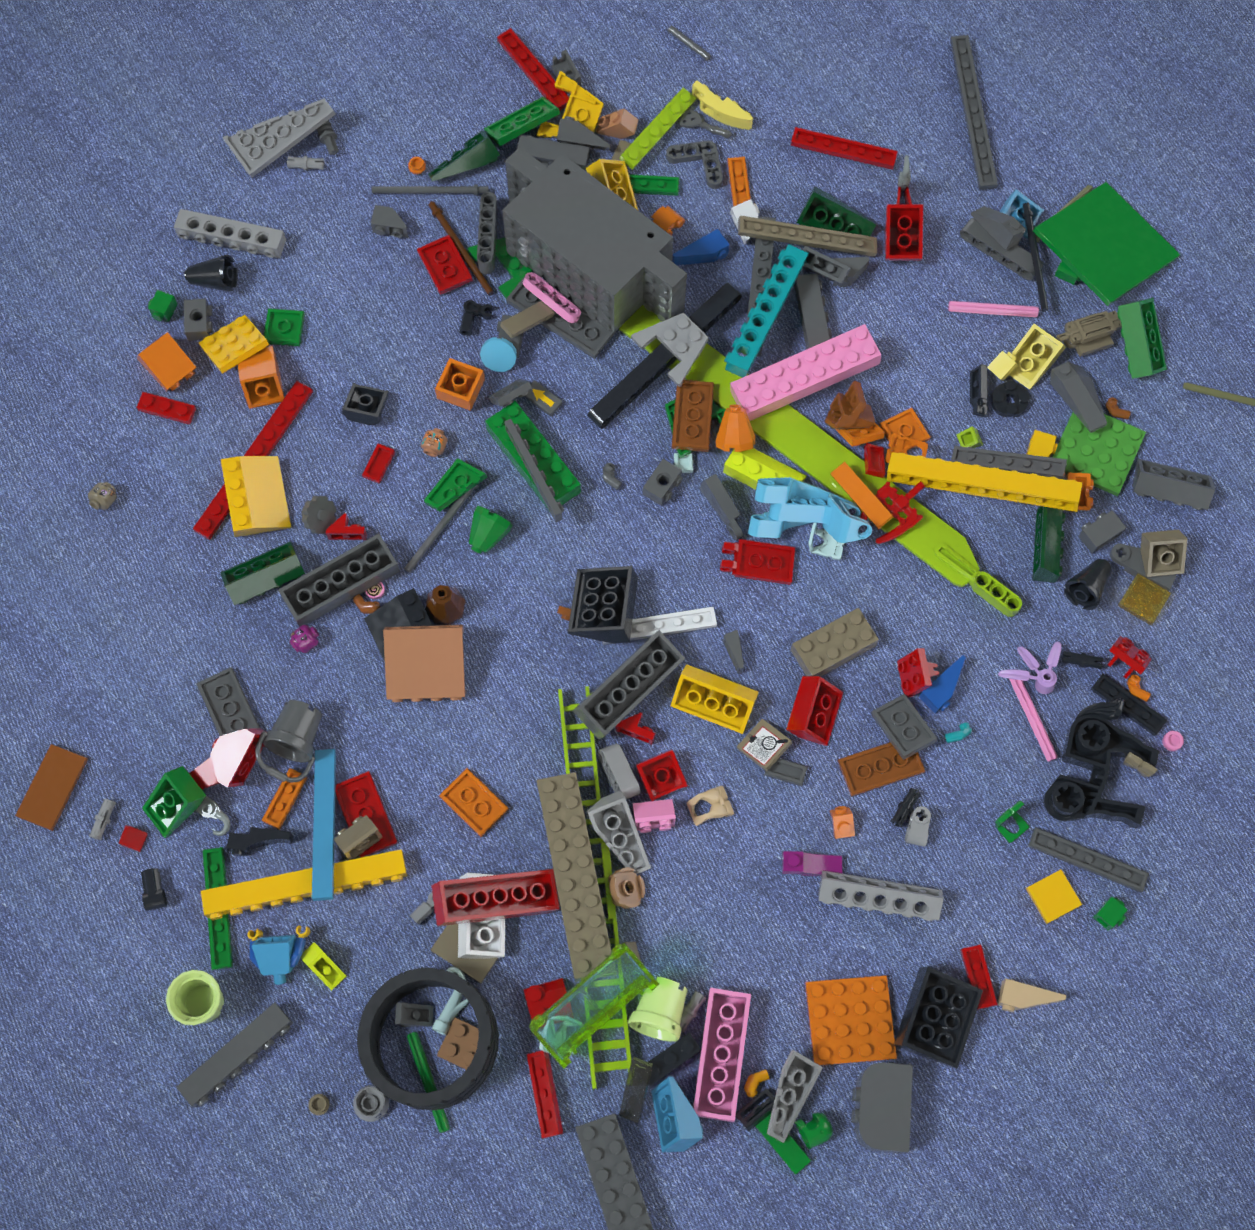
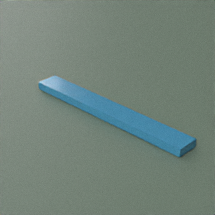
M335 749L315 750L313 901L334 899Z

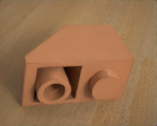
M623 108L600 117L596 133L624 139L635 135L638 119Z

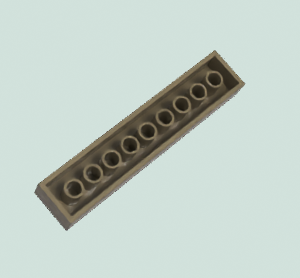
M576 772L538 779L536 781L575 982L615 974V967Z

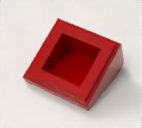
M126 825L119 844L141 852L148 833Z

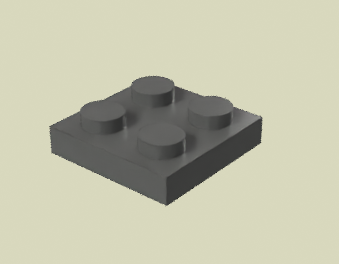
M517 379L488 396L492 404L506 407L513 402L514 398H521L527 395L528 390L532 387L529 381Z

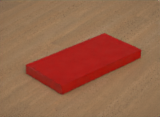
M369 771L335 785V795L348 828L353 825L352 823L356 818L367 815L383 837L360 854V858L370 856L398 844Z

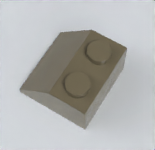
M1179 529L1142 533L1140 551L1147 577L1184 574L1187 538Z
M367 815L356 818L351 827L348 829L344 828L336 834L337 837L334 840L349 860L355 859L383 838Z

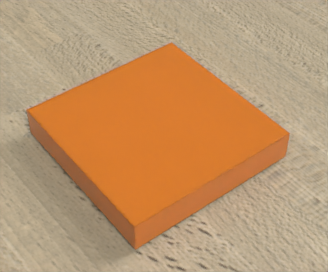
M913 408L907 409L881 422L879 425L885 432L888 441L892 433L922 442H927L931 438Z

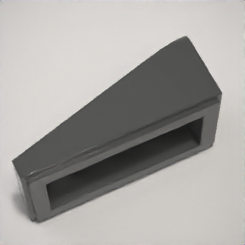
M734 630L724 635L723 643L737 673L741 674L744 669L739 632Z

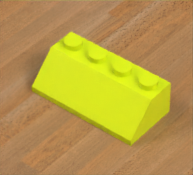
M734 448L724 464L723 471L724 474L755 490L758 479L791 477L802 482L806 479V475L754 448L742 452H735Z

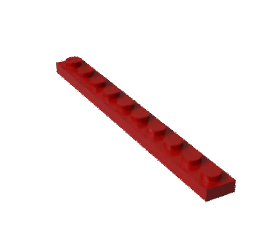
M296 381L244 456H269L307 402L313 390ZM225 483L193 527L194 532L208 540L212 538L230 512Z

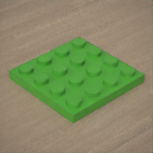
M1072 412L1052 458L1067 459L1065 474L1091 473V479L1094 482L1093 486L1118 496L1146 432L1104 414L1107 426L1090 433L1075 413Z

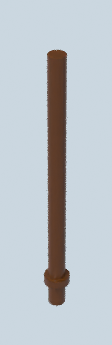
M431 201L428 206L432 210V215L438 219L446 233L450 235L454 245L488 296L492 295L494 290L479 271L478 266L444 217L442 209L438 208L434 201Z

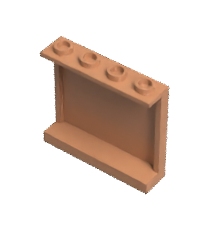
M463 625L385 627L383 634L387 700L392 699V702H403V699L420 702L423 701V698H431V701H441L442 698H450L453 701L462 700V697L466 696Z

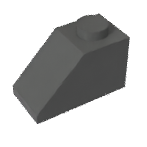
M869 257L833 258L851 268L843 284L833 281V286L846 287L852 285L868 268Z

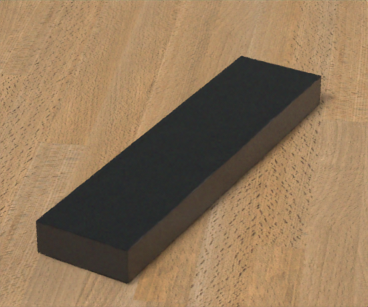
M1103 673L1090 689L1107 702L1118 698L1124 699L1122 713L1153 736L1158 734L1167 719Z

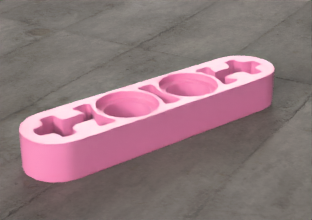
M532 272L525 275L523 280L525 288L566 321L576 323L579 320L581 311L577 306L539 275Z

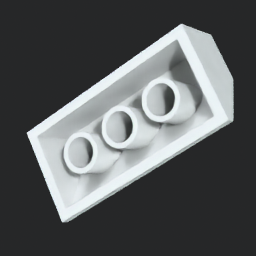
M466 873L463 876L459 877V879L491 875ZM505 919L459 924L458 958L485 959L505 957Z

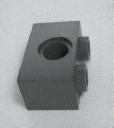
M206 298L184 300V333L188 341L203 340L205 337L210 336V332H213L212 321H210L212 306L208 305Z
M662 459L643 486L642 495L662 506L664 501L668 502L671 498L673 488L680 485L683 479L681 477L682 469ZM666 481L668 484L663 486L659 482Z

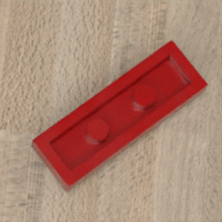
M142 392L136 407L138 411L189 425L196 411L195 405Z
M981 944L960 949L969 984L983 990L977 1010L998 1005Z

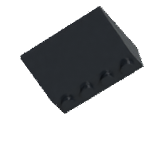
M633 566L577 569L568 634L607 643L630 642L638 583Z
M414 588L396 596L364 618L384 661L383 630L385 627L433 626Z
M920 967L895 1038L894 1046L958 1069L983 990L931 967Z

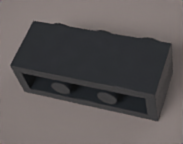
M689 1032L641 1066L638 1071L651 1088L700 1053L701 1048Z

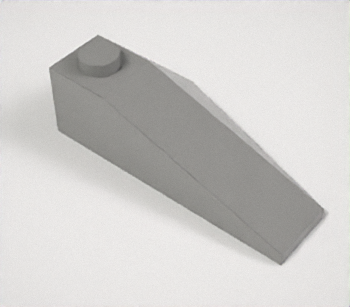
M621 791L601 798L587 811L595 832L625 867L635 870L633 871L635 874L651 869L625 796Z
M793 1049L782 1067L767 1131L768 1135L782 1143L787 1138L823 1068Z

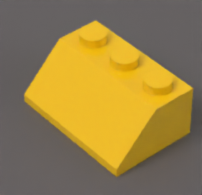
M599 159L586 167L587 173L638 210L625 161Z

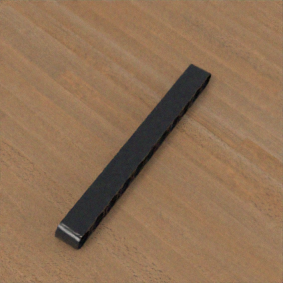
M726 283L697 309L689 319L706 333L740 301L742 294L730 283ZM661 343L588 412L587 416L600 429L605 428L664 373L677 358Z

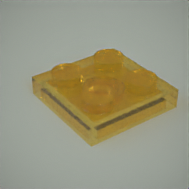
M1137 573L1117 606L1147 624L1152 625L1171 593Z

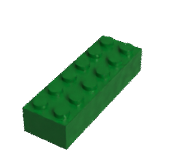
M516 401L485 420L488 433L545 506L546 504L505 430L504 422L509 419L514 424H518L522 433L520 434L522 440L526 439L530 447L528 450L530 455H535L538 461L536 466L539 471L543 470L547 478L545 481L547 486H551L555 492L554 499L556 502L559 501L563 505L581 493L579 481Z

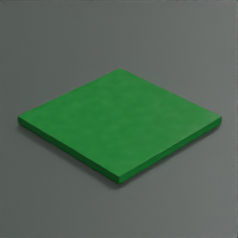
M1104 182L1036 226L1033 230L1107 306L1117 301L1180 256L1107 182Z

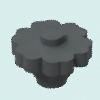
M321 495L313 496L311 501H306L301 512L304 527L310 529L314 534H325L326 529L336 521L334 502Z

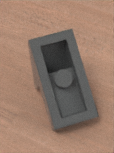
M396 1003L395 1024L402 1027H432L433 1006Z

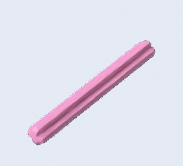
M950 301L948 305L950 312L1037 317L1039 314V307L962 301Z
M1009 679L1046 760H1055L1057 753L1023 681Z

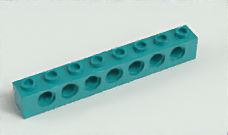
M788 244L786 250H781L778 257L780 261L778 264H774L770 274H773L772 277L766 279L763 285L765 289L763 294H758L755 301L757 305L755 308H751L747 316L750 318L748 323H743L740 329L742 333L740 338H735L732 345L734 349L732 353L728 352L724 360L727 363L725 370L742 378L747 376L806 262L807 252ZM755 323H758V324H760L761 326L758 327V326H755L754 324H755ZM746 338H751L754 341H748ZM738 353H744L746 356H740Z

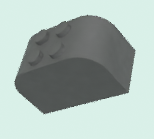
M880 1062L869 1066L860 1073L856 1087L852 1090V1101H855V1108L851 1111V1123H854V1133L857 1141L865 1149L875 1152L909 1153L913 1065Z

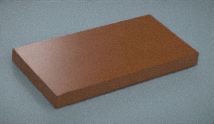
M683 380L680 387L676 386L671 449L709 452L714 382Z
M891 742L837 760L851 797L925 773L918 752L903 760Z
M51 744L15 816L53 831L88 759Z

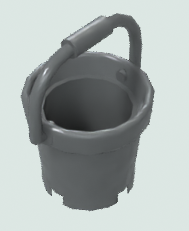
M298 700L285 702L272 729L261 733L255 750L256 760L260 767L267 774L282 782H300L307 777L315 761L313 757V743L322 713L316 708L312 712L308 708L309 704ZM262 743L269 751L282 758L301 763L308 762L303 774L294 778L287 777L281 771L264 764L260 753Z

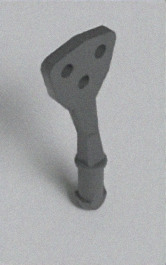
M691 108L684 112L679 122L680 127H701L714 135L717 134L724 138H730L732 135L729 130L707 124Z

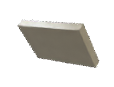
M459 924L447 925L431 948V952L482 984L498 958H458Z

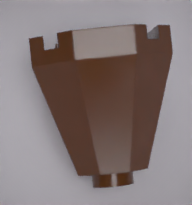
M439 585L427 594L425 611L434 624L452 625L454 621L463 617L466 601L457 588Z

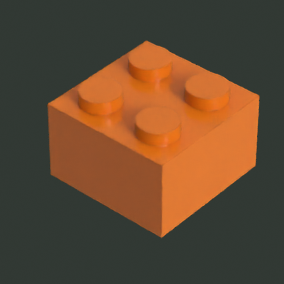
M449 358L435 387L437 399L471 411L485 381L484 371Z

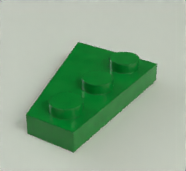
M457 458L423 501L426 505L440 512L486 479L487 475Z

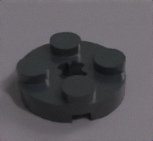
M1008 380L999 384L994 389L991 404L993 410L998 415L1006 418L1007 416H1013L1015 418L1024 413L1030 397L1024 387L1013 380ZM1007 397H1012L1014 403H1011V401L1010 403L1006 402Z

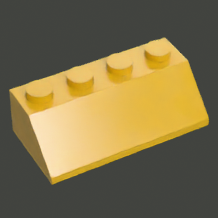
M686 664L680 675L670 706L743 734L759 692Z

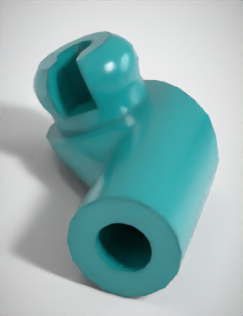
M967 722L959 725V731L945 734L947 743L960 741L970 735L972 732L970 724Z

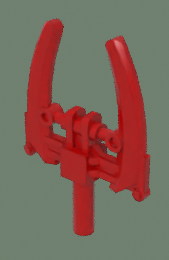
M921 481L906 495H898L896 493L898 490L890 487V482H886L877 491L875 496L892 514L893 518L899 521V525L890 532L878 537L876 544L885 543L897 538L923 519L922 515L917 514V509L910 507L909 502L925 487ZM887 497L893 501L892 505L886 503ZM862 511L860 518L867 520L868 517ZM899 512H904L907 518H901Z

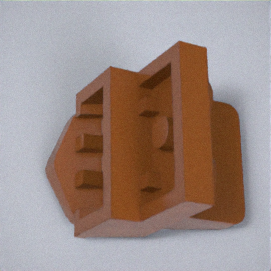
M853 381L846 394L838 392L831 403L824 422L832 429L869 428L875 424L872 408L866 404L860 382Z

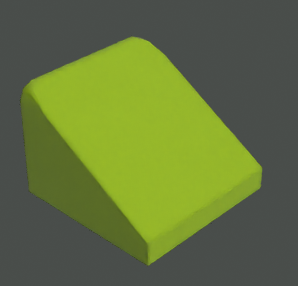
M973 426L956 434L961 447L976 448L983 445L978 430Z

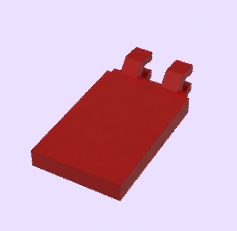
M739 539L736 543L724 542L722 553L734 554V560L722 559L719 571L732 572V575L739 578L791 585L795 547Z

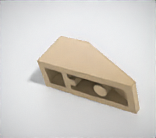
M1004 979L1001 983L997 1004L1002 1006L1004 1011L1014 1012V1010L1062 1002L1066 999V995Z

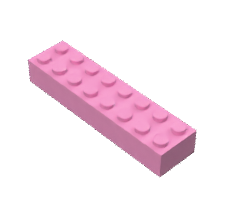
M864 324L731 382L730 392L736 404L746 410L749 421L879 365L881 353Z

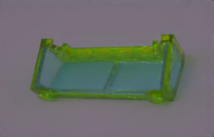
M625 943L615 946L611 951L612 954L542 1015L535 1016L529 1025L532 1033L563 1069L572 1062L569 1059L571 1053L576 1054L578 1052L576 1048L639 993L642 996L644 994L643 989L649 988L653 991L659 985L657 980Z

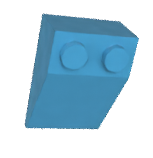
M668 1077L651 1091L662 1153L684 1152L703 1138V1128L700 1125L698 1115L674 1078Z

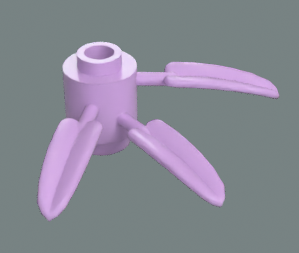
M1054 643L1046 662L1049 667L1041 671L1038 670L1040 666L1038 661L1024 647L1017 648L1024 662L1030 670H1035L1037 676L1030 675L1029 671L1013 669L1002 670L998 673L1003 678L1022 681L1034 679L1036 680V690L1041 694H1049L1054 690L1057 676L1052 671V667H1056L1058 664L1061 643Z

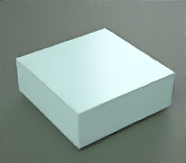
M674 453V465L682 469V473H693V453L687 454L679 459L677 453Z

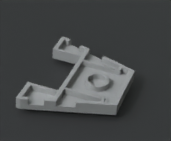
M684 313L631 335V339L642 350L657 338L680 361L677 366L668 372V377L678 387L682 385L693 363L698 359L708 342V336Z

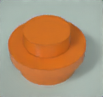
M420 157L411 158L408 163L409 171L413 174H421L426 169L425 161Z

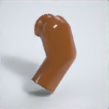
M1114 397L1109 398L1106 402V409L1111 416L1129 419L1130 410L1120 409L1117 405V399Z
M360 594L352 599L363 614H371L381 607L377 601L365 602Z

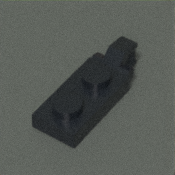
M983 364L970 371V404L973 405V415L980 417L987 415L988 408L986 405L988 395L987 365Z

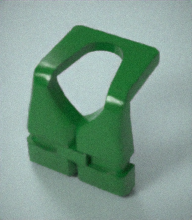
M1022 801L1015 803L995 821L996 829L1009 843H1012L1029 828V825L1017 813L1024 805ZM1011 816L1019 827V831L1016 834L1010 833L1002 826Z

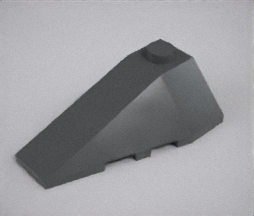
M1066 362L1051 369L1050 384L1089 432L1092 433L1107 426L1093 380L1084 368Z

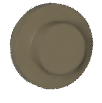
M323 1094L312 1096L308 1103L309 1110L314 1115L325 1114L330 1106L329 1099Z

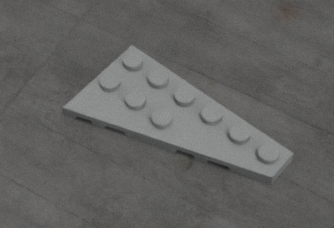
M324 98L308 104L296 112L294 110L290 111L288 115L274 117L254 125L251 129L240 130L235 135L230 137L227 135L222 138L252 178L336 115V113Z

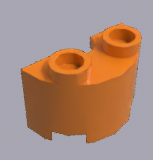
M668 205L666 208L662 206L652 215L653 222L671 236L673 234L672 230L674 228H681L685 222L684 218Z
M1068 473L1066 475L1067 480L1082 482L1078 510L1092 509L1093 498L1089 496V490H1093L1094 482L1091 479V473Z

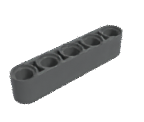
M486 192L480 198L477 260L479 271L483 274H490L495 269L498 205L496 195L492 192Z
M970 218L959 234L962 239L1019 276L1029 281L1035 277L1031 253L1016 245L1005 250L974 218Z

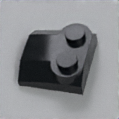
M353 383L342 408V414L349 421L377 425L381 421V414L389 391Z

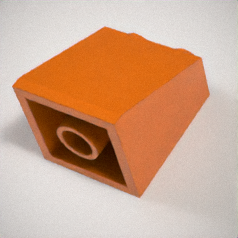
M168 332L140 352L137 360L166 392L169 389L174 391L181 385L179 382L182 379L188 380L196 374L194 372L196 366Z
M273 345L263 348L238 364L239 379L249 409L283 401L285 397Z

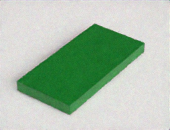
M541 97L485 127L484 131L486 135L501 146L559 115L560 111L546 98Z

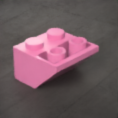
M672 799L633 803L634 823L637 831L639 830L640 833L651 832V829L657 828L660 831L671 830V827H675L676 817Z

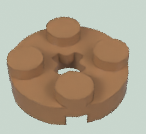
M625 867L616 870L608 878L613 904L624 909L639 906L641 898H644L645 895L643 879L640 875L637 876L632 868Z

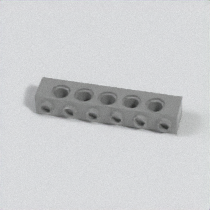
M184 209L179 210L174 225L177 236L182 239H193L200 243L207 242L218 247H230L237 251L244 250L251 254H263L269 258H280L286 242L283 230Z
M823 870L818 891V901H822L825 904L836 903L842 904L847 908L860 907L866 911L878 910L885 914H902L908 918L914 916L921 917L926 921L940 919L944 899L942 890ZM842 888L845 891L842 893H838L835 890ZM857 892L865 893L863 896L855 895ZM878 895L885 896L883 899L875 898ZM899 898H902V899L905 900V901L902 902V903L896 902V900L899 899ZM917 902L925 903L922 906L915 905Z

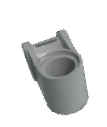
M917 807L911 813L905 835V843L926 846L931 813L926 807ZM919 813H921V817H924V819L921 821L919 820V817L916 816Z

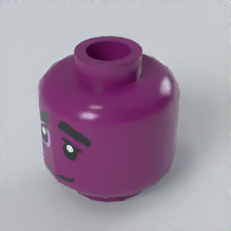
M302 625L291 633L289 641L297 652L307 653L318 645L317 637L319 633L314 626L310 628L308 625Z

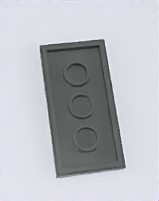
M232 667L196 683L219 736L242 729L260 728Z

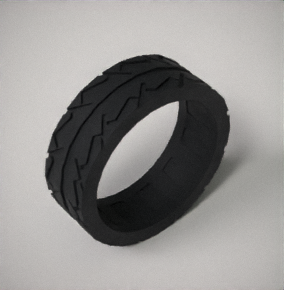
M424 967L408 970L404 974L402 972L394 976L373 994L362 1013L357 1035L359 1059L366 1076L372 1084L391 1100L420 1110H439L452 1107L473 1095L491 1073L499 1045L497 1020L489 1002L479 990L455 973L443 969ZM427 987H445L456 990L467 998L478 1022V1044L471 1064L454 1083L441 1090L430 1093L405 1091L390 1078L384 1068L380 1054V1037L388 1014L396 1003L416 990Z

